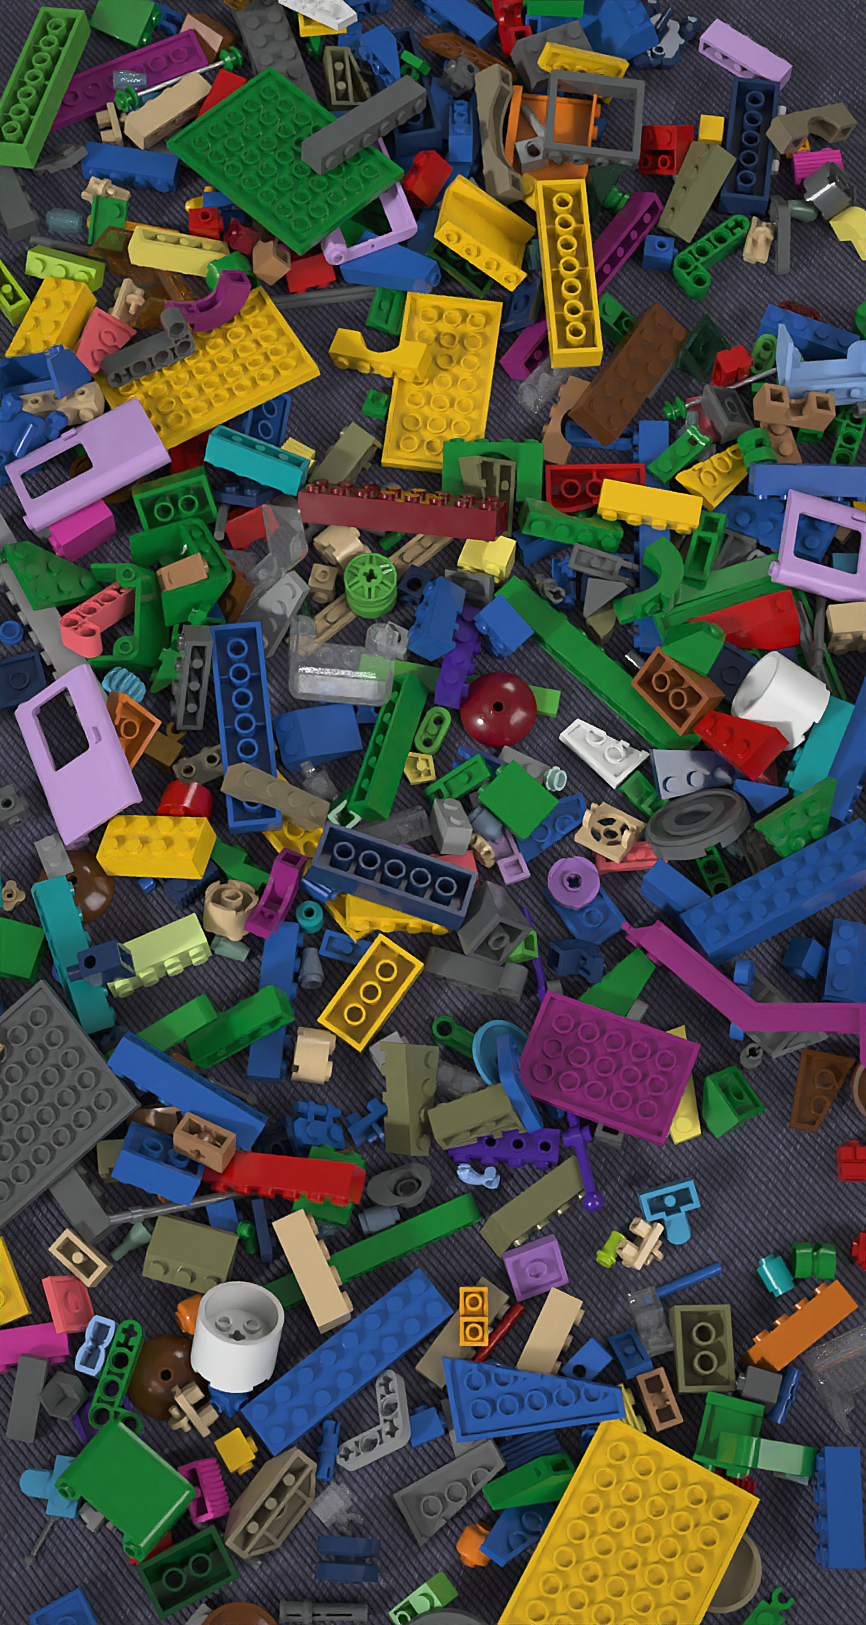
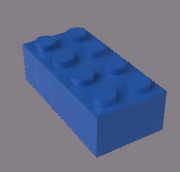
M823 1447L817 1450L814 1473H817V1485L813 1486L814 1503H818L819 1515L814 1516L815 1532L819 1533L820 1545H816L815 1548L816 1562L821 1563V1569H865L860 1447Z

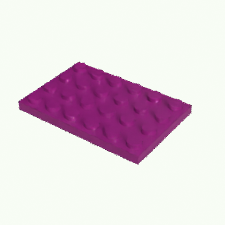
M547 990L519 1059L521 1080L534 1100L664 1147L701 1045Z

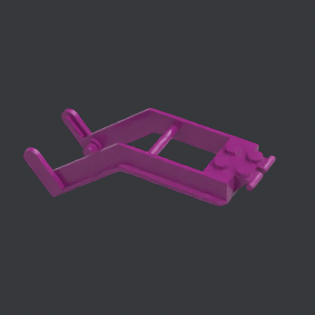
M659 920L653 926L636 929L628 922L622 923V929L628 933L625 938L639 949L644 946L649 951L646 954L649 959L659 967L664 963L742 1031H824L826 1034H860V1062L866 1068V1003H756Z

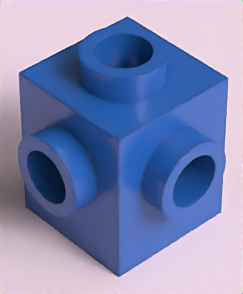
M208 1383L209 1403L218 1413L223 1412L231 1418L237 1411L241 1412V1409L249 1403V1391L243 1393L224 1392L211 1387L210 1383Z

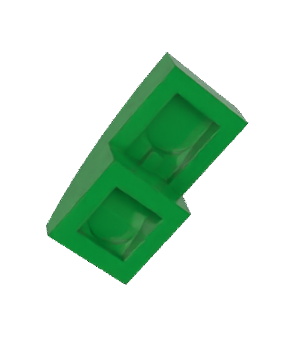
M639 770L634 771L617 787L648 819L661 807L670 802L669 799H658L657 790Z

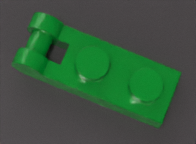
M692 424L680 438L647 467L646 472L665 487L710 446L713 439L708 435L704 436L700 432V428ZM692 439L698 443L694 447L689 443Z
M478 753L425 788L422 794L426 800L430 801V809L432 810L435 799H440L438 797L440 791L445 796L441 799L452 798L459 800L484 784L487 780L493 778L494 775L484 757Z

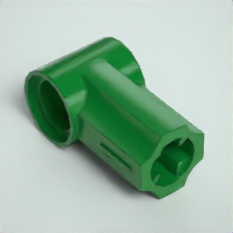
M438 1017L432 1025L434 1041L474 1061L472 1044L475 1034L457 1025L450 1017ZM440 1026H448L451 1029V1033L447 1036H441L437 1033V1029Z

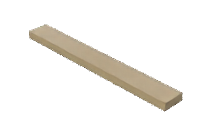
M418 534L391 555L388 559L395 567L397 584L401 582L411 564L420 567L453 541V537ZM343 593L286 638L285 643L303 660L358 615L354 614L348 607L345 593Z

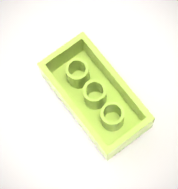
M193 913L124 943L123 945L131 951L136 976L107 983L114 998L118 996L124 998L134 993L136 988L143 985L144 987L152 986L159 981V978L166 975L175 976L184 970L183 968L191 964L197 966L206 962L212 954L196 914Z

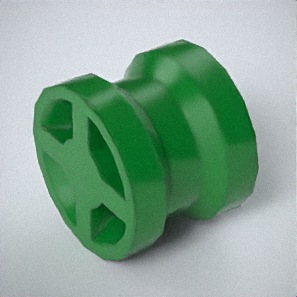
M614 185L602 206L605 208L610 207L617 215L631 195L627 192H621L619 187Z

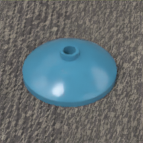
M493 1020L487 1022L478 1029L473 1039L472 1051L474 1062L479 1074L488 1085L501 1083L496 1038L510 1032L516 1041L519 1059L528 1039V1035L523 1030L508 1021Z

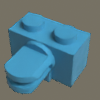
M690 1177L637 1192L644 1219L647 1222L660 1219L661 1225L665 1227L663 1232L668 1241L673 1244H683L690 1238L691 1229L686 1211L701 1207L694 1182Z
M56 1455L54 1470L30 1468L21 1475L20 1488L24 1494L30 1497L48 1499L47 1515L78 1520L80 1518L78 1511L81 1509L83 1497L81 1496L77 1501L66 1500L54 1486L57 1479L73 1462L75 1457Z

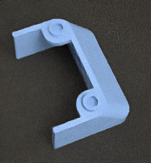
M779 324L776 365L779 385L788 387L789 399H802L810 391L834 394L835 406L866 402V340L854 342L848 349L847 359L801 362V354L793 346L794 342L785 325Z

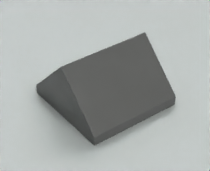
M712 384L704 386L700 404L720 444L736 439L744 432L755 429L735 389Z
M588 578L583 609L585 620L626 590V584L623 582Z

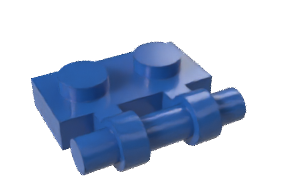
M306 1099L293 1103V1110L300 1112V1118L293 1121L297 1148L311 1150L312 1145L319 1147L320 1144H326L336 1148L335 1152L338 1153L346 1150L342 1125L333 1123V1118L338 1119L341 1116L340 1108H336L333 1104L329 1103L315 1104L314 1101ZM314 1115H319V1121L314 1120Z

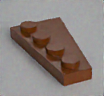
M454 31L422 36L420 45L454 61L464 55L480 71L498 63L511 72L512 82L517 80L519 72Z

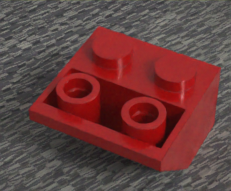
M642 125L638 174L678 175L690 144L694 141V125Z

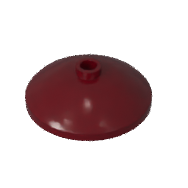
M491 672L480 676L470 684L467 698L462 697L460 714L464 728L475 741L491 748H504V746L510 747L521 742L530 733L536 721L537 704L531 688L522 679L506 672ZM496 703L502 704V711H495L493 709Z

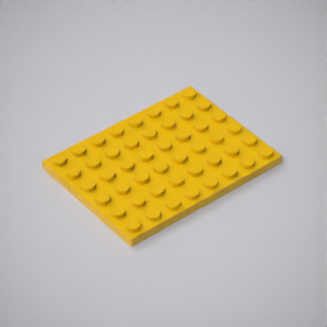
M259 286L249 292L248 298L241 310L228 322L211 330L192 332L190 328L196 345L192 355L121 387L110 386L101 369L92 378L94 381H97L111 410L137 397L164 448L168 450L321 374L318 366L262 286Z
M618 1419L601 1421L497 1625H700L760 1499Z

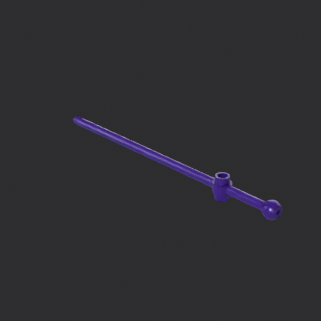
M525 907L521 908L520 911L533 928L529 910ZM538 949V958L532 959L531 965L542 1005L548 989ZM567 1112L570 1127L569 1130L562 1132L563 1141L566 1148L575 1147L586 1192L583 1197V1206L588 1212H595L601 1210L604 1206V1198L601 1193L596 1191L586 1150V1142L593 1140V1133L589 1124L581 1126L578 1115Z

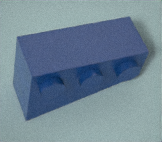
M442 576L432 582L429 581L423 590V595H425L423 602L415 612L417 617L415 624L408 631L407 638L409 640L406 648L431 662L455 649L456 642L452 641L453 631L457 633L459 630V624L455 623L457 614L460 615L462 613L466 590Z

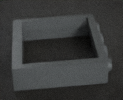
M551 69L548 80L542 159L554 160V162H572L574 165H595L598 168L612 167L618 168L621 171L625 169L636 170L640 159L645 81ZM557 91L588 95L597 94V96L635 100L631 152L553 142Z

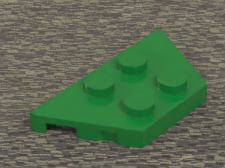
M830 776L826 777L754 823L755 828L766 836L767 842L775 847V851L781 857L786 858L799 852L826 835L837 784L836 779Z

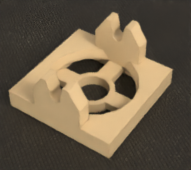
M604 802L600 806L592 803L591 810L587 809L585 812L583 826L575 834V841L619 864L645 833L647 824ZM605 818L616 820L613 825L603 826L598 823L599 820ZM627 825L629 830L626 829L624 834L621 835L620 829ZM591 829L600 833L601 839L599 842L591 835ZM608 830H613L618 836L614 839H608L603 834ZM619 843L616 846H607L608 844Z

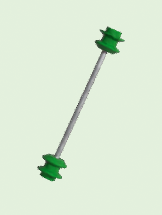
M230 46L229 52L225 49L220 51V61L195 71L201 74L222 66L226 71L232 72L233 66L236 69L242 67L243 55L239 49ZM195 71L138 93L131 86H126L125 92L118 89L114 97L115 104L118 109H122L125 113L129 111V106L137 109L139 97L175 84L184 76H189Z
M777 367L726 388L736 389L776 373ZM677 396L675 397V403L670 404L666 400L665 407H662L665 419L667 421L671 420L673 424L676 423V418L679 416L685 420L687 408L701 403L702 397L688 403H684Z

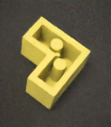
M500 536L495 542L467 539L458 559V569L494 575V587H503L515 563L516 541L504 536Z

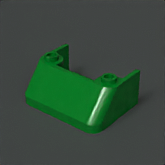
M188 518L129 536L132 563L140 567L159 563L160 567L163 568L197 553H200L201 558H205L208 564L209 573H207L208 578L161 592L166 627L187 621L193 607L199 608L202 601L211 604L210 612L232 581V568L204 521L199 518Z
M131 563L91 564V570L97 582L117 581L122 588L136 589L134 636H123L117 639L113 646V656L87 658L94 673H108L116 666L122 669L125 668L130 673H152L155 667L160 669L162 661L158 659L164 646L170 647L171 626L166 627L161 598L162 591L156 572Z

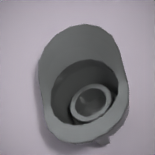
M409 1163L382 1172L369 1181L367 1186L368 1196L378 1205H399L403 1208L414 1207L425 1198L432 1180L431 1172L420 1163Z

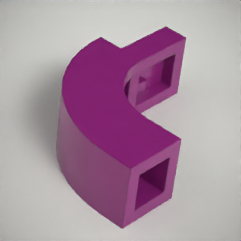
M221 269L218 284L210 295L197 301L167 300L165 309L169 307L178 308L186 322L189 323L192 332L211 330L228 322L241 310L248 298L251 283L245 271Z
M285 847L281 850L274 860L271 875L263 896L246 920L244 930L269 939L273 933H277L299 888L306 867L307 856Z

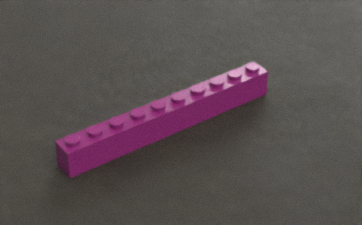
M635 192L592 245L597 297L660 219L664 207L656 193ZM545 305L538 312V319L535 324L526 327L499 361L511 379L531 381L550 357Z

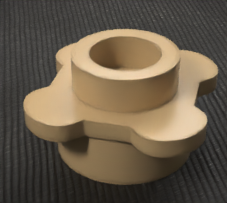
M13 880L7 881L6 885L2 888L3 909L6 911L13 910L26 897L25 893L16 887L17 884Z

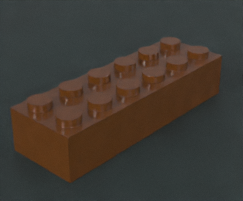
M657 302L642 310L568 415L592 438L600 442L602 447L616 441L691 334Z

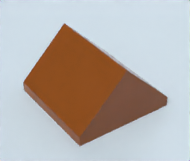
M187 14L180 31L181 33L192 28L209 65L220 61L219 56L222 49L229 52V47L234 46L240 40L238 35L206 14Z

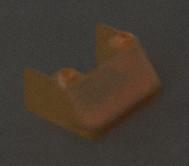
M109 226L87 253L89 256L106 259L113 273L128 276L136 287L145 291L143 295L144 304L128 320L127 324L130 327L156 331L163 327L160 316L165 310L167 300L196 301L180 272L131 264L128 245L134 231Z

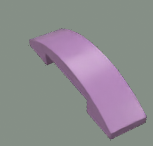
M478 792L469 794L473 809L477 805L482 807L477 802V798L480 795ZM502 826L501 830L504 831L494 843L490 840L487 843L495 853V866L504 884L509 885L529 878L530 873L522 854L518 851L511 832Z

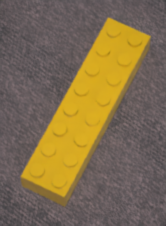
M585 179L537 181L535 205L551 368L600 366L603 346Z

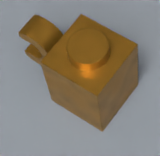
M170 722L167 725V736L157 731L143 751L146 761L170 775H173L172 766L186 755L184 746L179 743L185 739L187 732L186 730H181L179 734H173L172 731L175 729L174 722Z

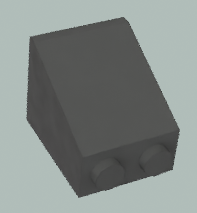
M486 880L471 897L465 918L457 932L466 956L500 967L533 928L502 886Z

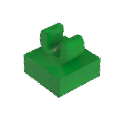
M404 50L400 57L406 63L400 68L402 76H406L407 72L412 70L410 77L417 81L419 72L427 76L431 69L423 60Z
M370 389L362 407V414L385 421L390 408L391 395Z

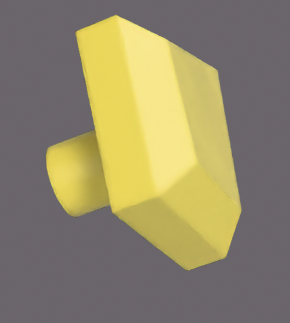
M409 752L403 772L410 785L436 781L432 755Z

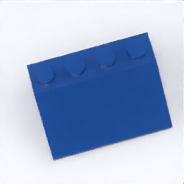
M584 0L583 18L575 19V21H579L593 52L629 60L660 44L654 25L641 0Z

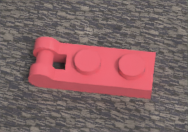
M647 841L636 842L619 864L614 861L606 862L605 856L592 850V856L596 860L594 866L598 871V875L609 872L651 869L659 859L654 856ZM618 843V844H608L607 846H616V845H619V843Z

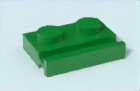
M93 195L88 244L120 250L124 248L129 201Z
M376 287L365 325L385 334H392L394 338H397L402 330L407 294L402 292V290Z

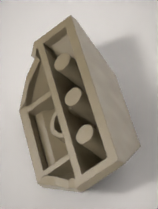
M293 1447L267 1461L231 1507L223 1543L243 1559L279 1548L314 1501L317 1464L297 1447Z

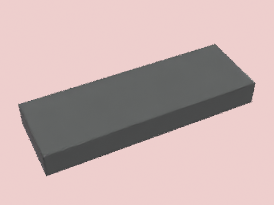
M21 1353L19 1356L5 1438L34 1443L42 1405L38 1396L45 1387L49 1358Z

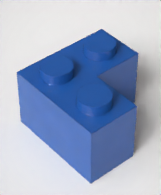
M501 594L473 617L476 621L477 629L482 634L489 636L484 641L487 645V651L494 658L498 657L500 661L516 650L534 633L531 627Z

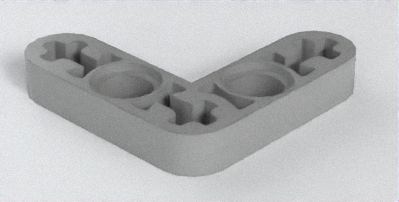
M393 1370L383 1371L376 1381L380 1425L344 1442L338 1448L339 1454L336 1455V1461L348 1471L357 1470L403 1447L409 1441L411 1428L403 1378ZM397 1402V1409L389 1415L391 1405ZM377 1438L376 1447L369 1451L370 1443Z

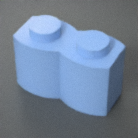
M98 1315L91 1319L86 1329V1342L79 1349L75 1359V1369L100 1380L117 1328L119 1327L117 1322Z

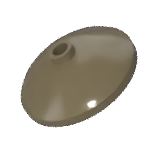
M745 1532L706 1610L707 1612L729 1613L747 1604L759 1587L762 1575L760 1554L752 1539Z

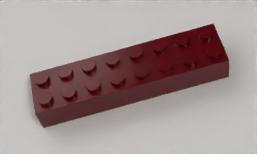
M315 479L314 482L307 484L306 487L298 492L297 522L493 542L506 531L507 501L500 500L498 496H485V499L475 498V494L471 493L452 496L448 491H436L435 494L426 493L425 489L414 488L411 491H401V487L388 486L386 489H380L375 484H362V487L353 486V483L348 481L329 484V480Z

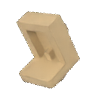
M316 563L313 565L308 582L310 587L308 592L309 598L318 603H332L336 595L335 581L338 574L337 568Z

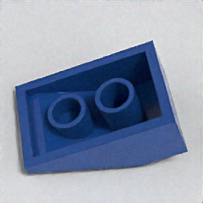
M351 702L298 709L272 717L283 765L291 773L364 751L355 711Z

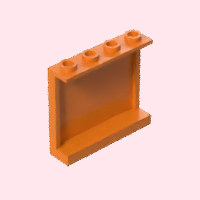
M513 85L504 153L515 172L523 176L524 174H521L515 156V143L539 136L520 109L525 104H528L544 127L547 96L522 93L523 86ZM594 94L593 101L556 97L554 142L591 147L592 140H597L598 126H594L595 118L599 119L601 104H597V94ZM537 152L529 153L532 157L539 156ZM549 160L547 168L528 172V174L535 177L538 181L585 179V184H591L593 170L588 169V164L574 165L572 162H565L558 166L554 160Z

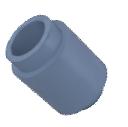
M477 805L467 815L473 828L472 831L482 836L487 842L490 840L494 843L504 832L501 830L503 823L485 807L482 808Z
M377 1204L364 1209L363 1213L358 1214L365 1235L381 1233L396 1226V1221L401 1220L396 1205L383 1206Z

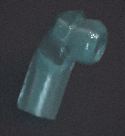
M687 411L686 423L676 432L675 441L692 424L698 426L699 412Z

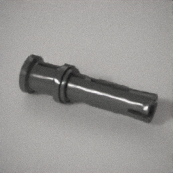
M280 1598V1625H284L285 1622H303L304 1625L312 1624V1621L367 1622V1602H312V1599L305 1598L304 1601H286L285 1598Z

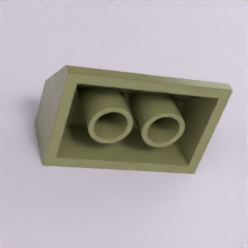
M169 1214L158 1216L146 1252L142 1276L206 1294L211 1288L231 1281L240 1236L233 1232Z
M730 1304L674 1305L670 1308L669 1321L674 1395L708 1394V1391L715 1393L736 1391Z

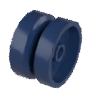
M318 1536L317 1552L321 1555L334 1556V1561H318L315 1568V1579L333 1580V1583L342 1584L378 1583L379 1567L372 1563H361V1559L378 1557L380 1555L381 1540L343 1536Z

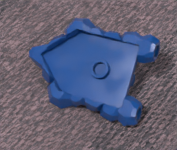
M10 392L3 396L1 400L2 405L0 406V488L11 481L4 466L59 438L62 435V429L69 424L66 414L62 411L54 410L44 419L22 410L24 400L19 395ZM44 462L24 473L26 475L38 473L45 466Z

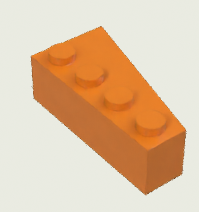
M110 691L105 705L132 771L162 722L127 694Z
M838 1280L834 1281L831 1285L824 1282L813 1291L815 1297L812 1300L808 1301L805 1297L793 1307L796 1312L789 1317L785 1313L773 1323L776 1327L773 1331L769 1333L765 1329L753 1339L756 1344L743 1354L740 1359L747 1368L752 1366L777 1373L859 1306Z

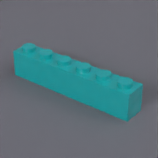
M62 875L34 883L30 890L71 1014L89 1037L110 1031L115 1026L116 1014L113 1007L108 1006L106 984L91 986L83 979L71 983L67 975V967L79 964L77 953L89 949L91 946L89 933L83 930L81 924L83 921L81 909L79 906H75L73 900L75 891L71 881L67 882L66 876Z

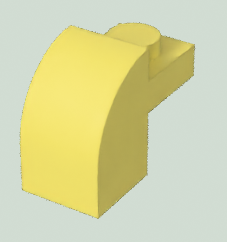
M846 207L829 222L840 241H852L860 258L866 260V211L859 207Z

